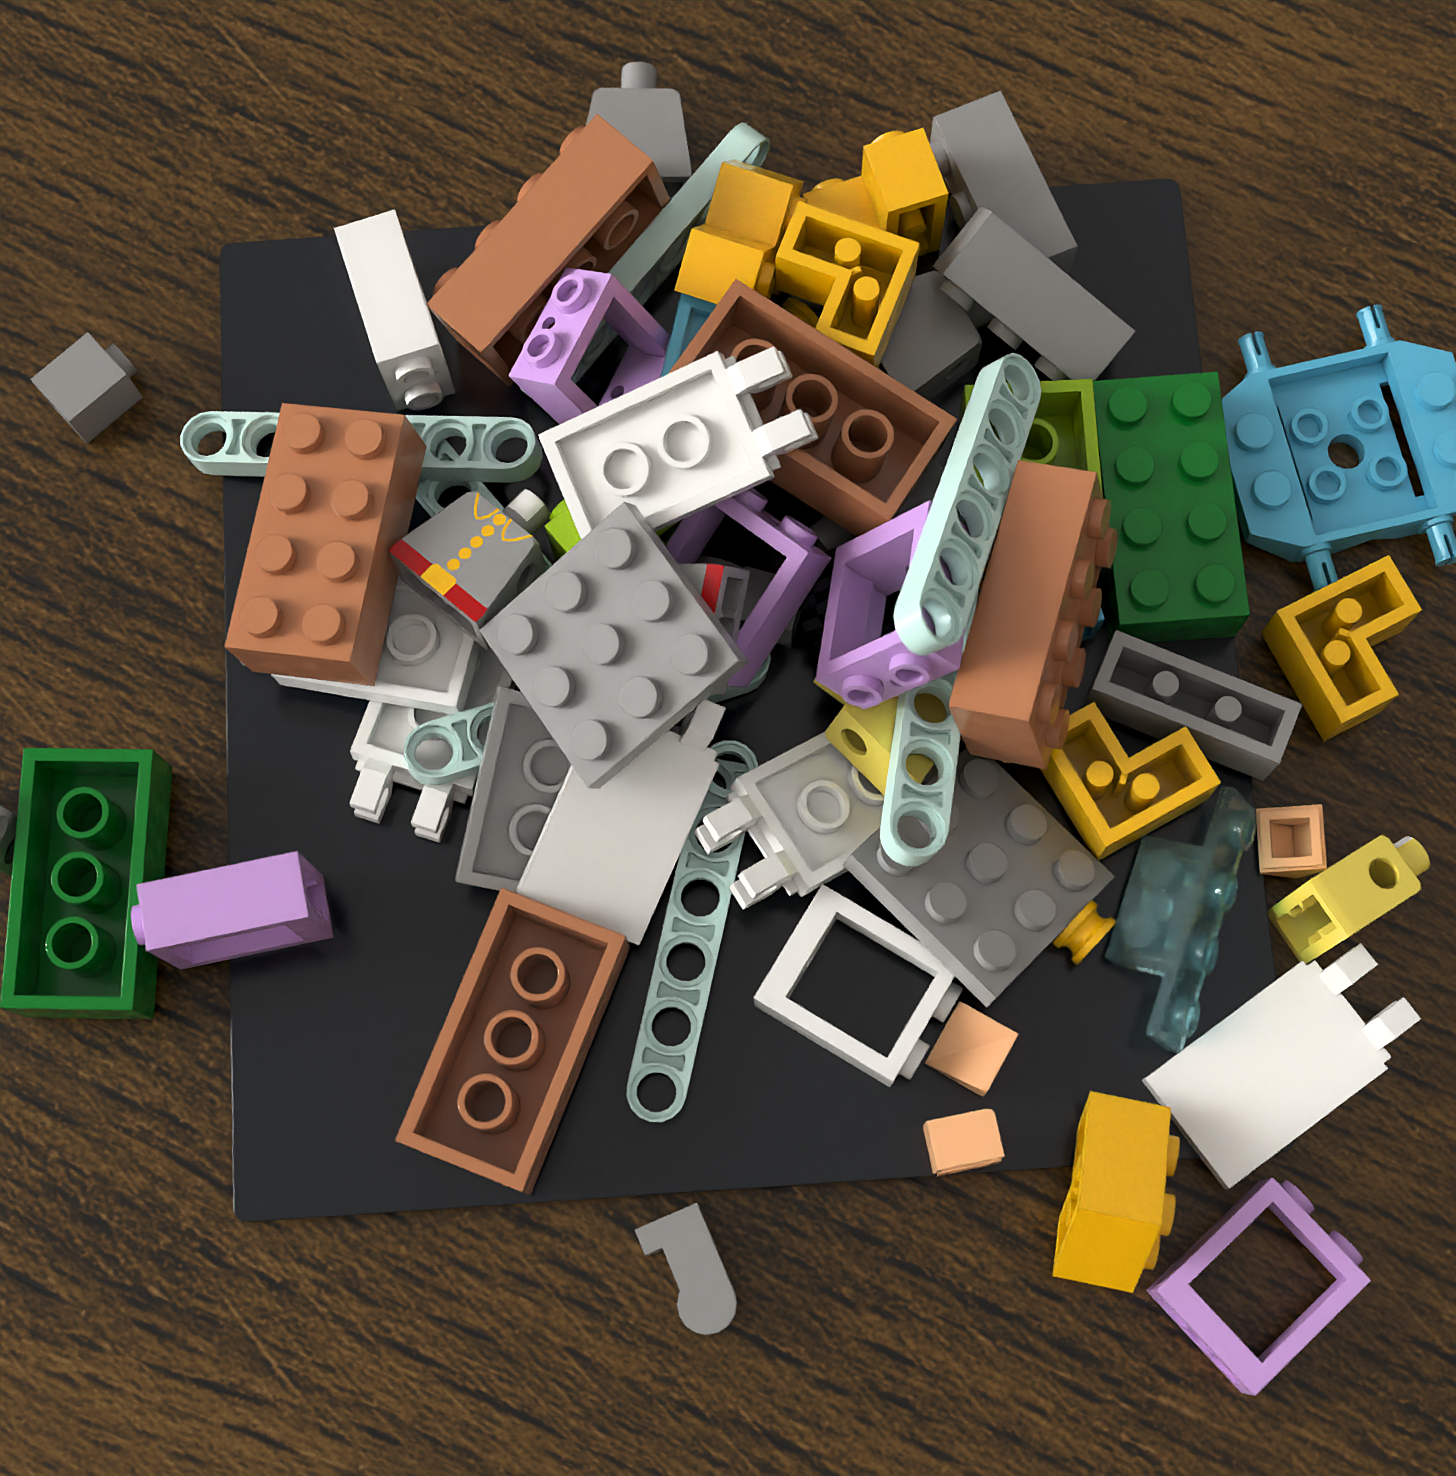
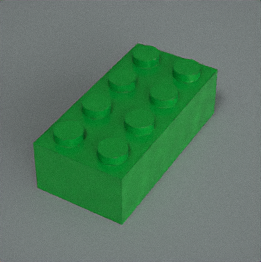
M1218 371L1093 381L1103 499L1111 501L1109 525L1110 528L1117 529L1118 532L1117 548L1112 566L1110 568L1101 567L1100 570L1108 644L1116 630L1148 643L1235 637L1250 616Z
M23 748L0 999L1 1009L25 1018L154 1020L158 957L146 951V945L138 944L131 922L132 906L139 905L137 884L164 879L173 767L153 749Z

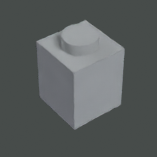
M88 332L30 379L47 401L87 444L143 398L130 377L138 372L134 365L114 343L104 350Z

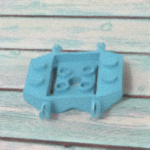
M1374 305L1372 309L1368 306L1356 313L1366 347L1342 354L1276 368L1271 363L1263 332L1257 331L1253 337L1251 333L1240 337L1237 343L1243 355L1247 374L1240 384L1222 398L1236 512L1245 542L1292 563L1305 561L1314 592L1338 581L1331 558L1332 553L1372 539H1397L1427 533L1435 558V565L1440 567L1446 563L1450 565L1456 562V537L1452 528L1453 517L1456 516V362L1452 352L1401 340L1395 341V338L1390 336L1381 305ZM1390 386L1424 492L1422 496L1415 497L1407 472V465L1402 457L1389 416V408L1380 387ZM1334 443H1344L1351 446L1358 455V466L1351 469L1336 466L1328 456V446Z

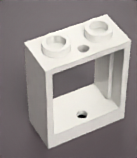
M395 209L334 228L376 363L396 410L399 411L406 408L411 410L427 409L440 403L444 396L456 393Z
M822 884L754 996V1006L890 1087L898 1073L909 1080L911 1079L930 1046L919 1039L931 1016L941 1022L945 1021L963 988L952 982L955 976L920 941ZM836 919L935 977L888 1058L789 1000Z

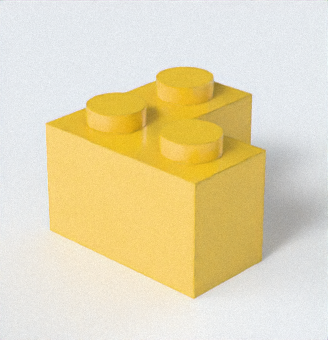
M924 128L907 133L891 131L877 137L871 144L863 146L861 176L846 181L839 178L829 179L816 185L810 192L803 194V198L808 200L807 204L920 243L918 256L940 250L949 193Z
M735 159L722 162L705 224L691 228L674 291L718 304L734 280L737 279L767 299H770L772 294L779 296L781 291L776 289V254L798 202L808 203L807 199L799 197L804 181Z
M799 201L776 254V289L824 306L815 329L878 368L915 279L920 243Z
M1389 555L1277 610L1261 631L1264 640L1323 741L1378 715L1399 695L1371 647L1402 632L1422 609Z
M1095 702L1069 715L1068 732L1062 749L1052 748L1047 770L1040 768L1089 851L1098 861L1207 801L1221 784V781L1186 726L1135 755L1128 757Z
M1090 1091L1077 1127L1072 1183L1058 1221L1053 1268L1054 1277L1133 1293L1143 1269H1154L1159 1252L1160 1235L1169 1236L1176 1204L1175 1195L1165 1193L1166 1176L1172 1177L1174 1175L1180 1146L1179 1137L1169 1135L1171 1107Z

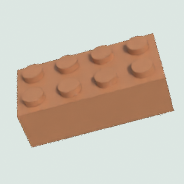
M596 114L586 126H578L566 137L561 145L559 157L544 173L533 175L523 185L518 194L516 205L501 221L495 220L485 227L477 238L473 253L459 268H451L442 275L433 289V297L426 304L453 337L509 387L514 383L509 374L565 268L608 273L670 202V197L654 161L599 114ZM555 322L552 323V324L548 327V329L552 328L553 325L555 324Z
M735 279L669 373L716 351L722 353L725 359L734 355L737 362H740L773 346L776 347L777 351L783 352L793 377L765 391L751 394L762 422L765 425L801 409L803 413H809L819 438L791 452L777 455L781 468L773 471L775 478L770 479V481L857 537L896 518L942 449L957 418Z
M282 403L225 643V648L252 672L366 686L375 685L399 575L388 550L408 534L427 447L405 415Z
M1020 460L1017 462L961 658L960 669H958L948 704L970 755L1047 770L1052 748L1062 749L1069 727V710L1063 709L1069 687L1078 688L1083 677L1086 651L1084 648H1080L1085 626L1094 628L1097 623L1102 601L1101 588H1096L1101 567L1110 568L1112 566L1118 540L1117 529L1110 528L1109 525L1111 501L1103 499L1097 472Z
M501 887L395 1141L531 1195L629 953L630 945L626 936Z

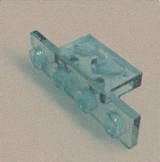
M1221 787L1203 846L1143 835L1105 958L1114 965L1163 976L1145 1035L1167 1051L1175 1053L1183 1050L1186 1037L1192 1036L1197 1028L1200 1018L1198 998L1205 975L1210 974L1217 963L1219 955L1217 935L1224 912L1231 910L1237 897L1238 880L1236 873L1242 853L1251 847L1256 833L1254 808L1234 787Z

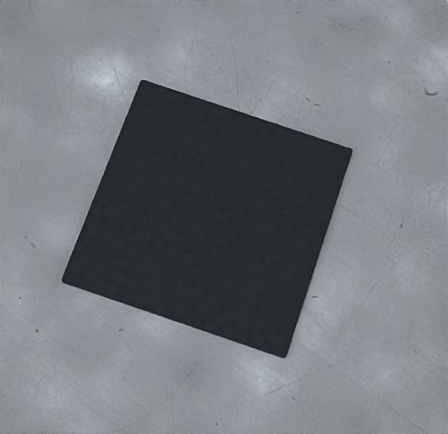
M1155 179L1049 187L1078 246L1071 271L1068 275L1135 330V333L1095 381L1202 373L1181 193L1177 182L1172 179ZM952 193L948 194L940 250L918 256L915 276L938 271L933 265L961 231L950 206V196L953 195ZM488 225L403 231L427 303L433 297V289L438 280L451 268H459L475 250V243L480 233ZM337 236L236 242L223 246L220 251L222 411L280 413L282 403L402 415L513 417L522 419L531 426L542 447L543 458L540 467L531 477L520 482L482 483L504 508L523 489L534 493L547 506L550 513L564 500V496L538 436L560 424L532 398L522 392L515 382L509 387L463 347L430 309L429 312L456 393L444 396L440 403L427 409L411 410L406 408L399 411L396 410L376 363ZM682 260L643 304L645 310L669 335L681 296V292L674 291ZM782 291L779 296L772 294L769 299L782 307V304L788 298H797L805 303L818 318H820L824 308L822 305ZM989 323L976 329L982 340L978 363L929 400L957 418L942 449L935 458L944 469L959 430V409L964 385H975L978 374L983 367L1005 355L1015 353L1029 361L1035 369L1039 381H1052L1034 366L1041 357L1037 351L1024 341L1017 350H1014L987 328ZM619 334L576 383L597 406L629 347ZM222 432L223 448L227 440L226 432ZM275 432L269 433L259 441L256 448L258 456H270ZM452 436L445 439L459 456L464 452L466 440L463 437ZM518 437L503 441L497 448L496 459L504 463L517 461L525 454L528 447L527 441ZM223 476L225 643L265 478L261 476ZM460 485L451 486L440 494L438 504L446 508L465 493L471 492V490ZM416 498L408 534L432 518ZM809 505L769 513L779 521H782L785 515H788L808 528L824 516ZM723 518L700 556L723 559L743 568L748 566L774 574L778 572L787 558L736 520L730 518ZM548 519L532 536L539 543L541 552L553 565L555 560L544 526L551 521ZM1099 574L1096 588H1101L1102 591L1101 575ZM1102 592L1101 609L1105 618V609ZM807 610L801 613L792 648L775 644L771 650V661L765 680L761 685L749 693L716 702V704L726 709L713 739L707 746L708 748L724 740L740 742L754 753L758 766L825 732L844 705L813 683L817 674L820 650L812 643L818 635L816 630L805 632L801 623L810 619ZM1106 618L1095 638L1081 641L1080 648H1084L1086 651L1085 668L1079 687H1069L1063 709L1069 710V715L1082 709L1108 646ZM1234 637L1150 643L1239 679ZM225 648L228 865L298 851L323 875L334 937L230 959L233 1210L235 1216L241 1221L259 1222L937 1176V1173L933 1174L923 1125L929 1120L982 1109H992L995 1113L1005 1157L995 1165L947 1175L1073 1167L1077 1127L1090 1091L1160 1105L1142 1080L1276 980L1263 874H1260L1257 823L1252 778L1247 774L1207 759L1221 781V784L1207 801L1099 860L1115 877L1093 900L1098 904L1097 913L1102 918H1109L1111 916L1117 922L1082 961L1076 965L1071 961L1072 951L1064 946L1058 949L1052 941L988 1007L958 978L954 977L952 982L963 988L944 1022L931 1016L919 1039L930 1046L911 1079L909 1080L898 1073L890 1087L754 1006V996L819 888L800 897L798 892L789 896L782 886L770 896L744 910L732 893L686 1100L682 1109L673 1118L663 1122H649L638 1117L630 1108L627 1100V1083L675 877L677 859L640 944L637 945L628 941L630 945L629 953L531 1195H528L395 1141L500 892L498 890L459 883L455 880L473 797L468 795L465 804L457 801L453 802L452 813L440 843L415 835L416 827L412 826L411 821L422 790L393 782L391 797L380 824L356 817L354 814L355 808L351 807L349 803L361 771L355 769L358 761L352 758L350 750L370 700L280 685L271 674L252 672ZM516 685L514 690L521 691ZM684 718L681 719L677 724H675V726L681 727ZM1105 718L1128 757L1160 741V739ZM962 740L959 743L958 755L966 748ZM724 754L716 758L745 764L740 757L734 754ZM995 760L1089 851L1040 768ZM716 772L713 781L717 786L726 789L724 778ZM748 831L745 832L735 881L739 880L738 875L742 871L765 859ZM696 837L698 844L703 848L702 844ZM729 843V844H727V845H725V846H723V847H721V848H719V849H717V850H715V851H713V852L718 853V852L724 851V850H726V849L731 845V843ZM849 871L824 884L918 940ZM706 880L690 882L681 894L683 907L694 916L704 917L711 914L717 909L720 900L717 888ZM836 919L789 1000L888 1058L935 977ZM682 943L675 946L669 952L667 968L674 978L680 981H691L702 974L705 968V957L697 946ZM958 1002L972 1007L1018 1033L990 1088L983 1097L924 1064ZM677 1008L661 1010L652 1022V1032L655 1039L665 1046L682 1044L688 1038L691 1031V1023L688 1016ZM651 1073L640 1081L637 1088V1097L645 1109L651 1112H661L673 1104L676 1098V1087L669 1076L663 1073ZM1170 1118L1169 1135L1178 1136L1180 1139L1178 1160L1200 1158ZM1295 1139L1277 1153L1289 1151L1293 1147Z

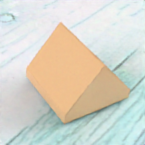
M1322 804L1256 809L1260 874L1297 879L1327 869Z

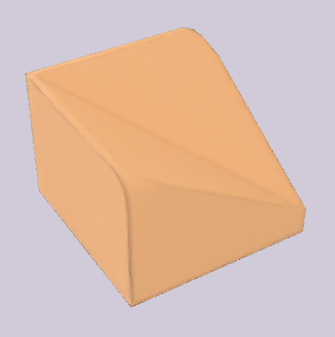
M958 1002L924 1064L983 1097L990 1088L1018 1033L972 1007Z
M982 1109L929 1120L923 1125L933 1174L937 1173V1177L995 1165L1005 1157L996 1116L992 1109Z

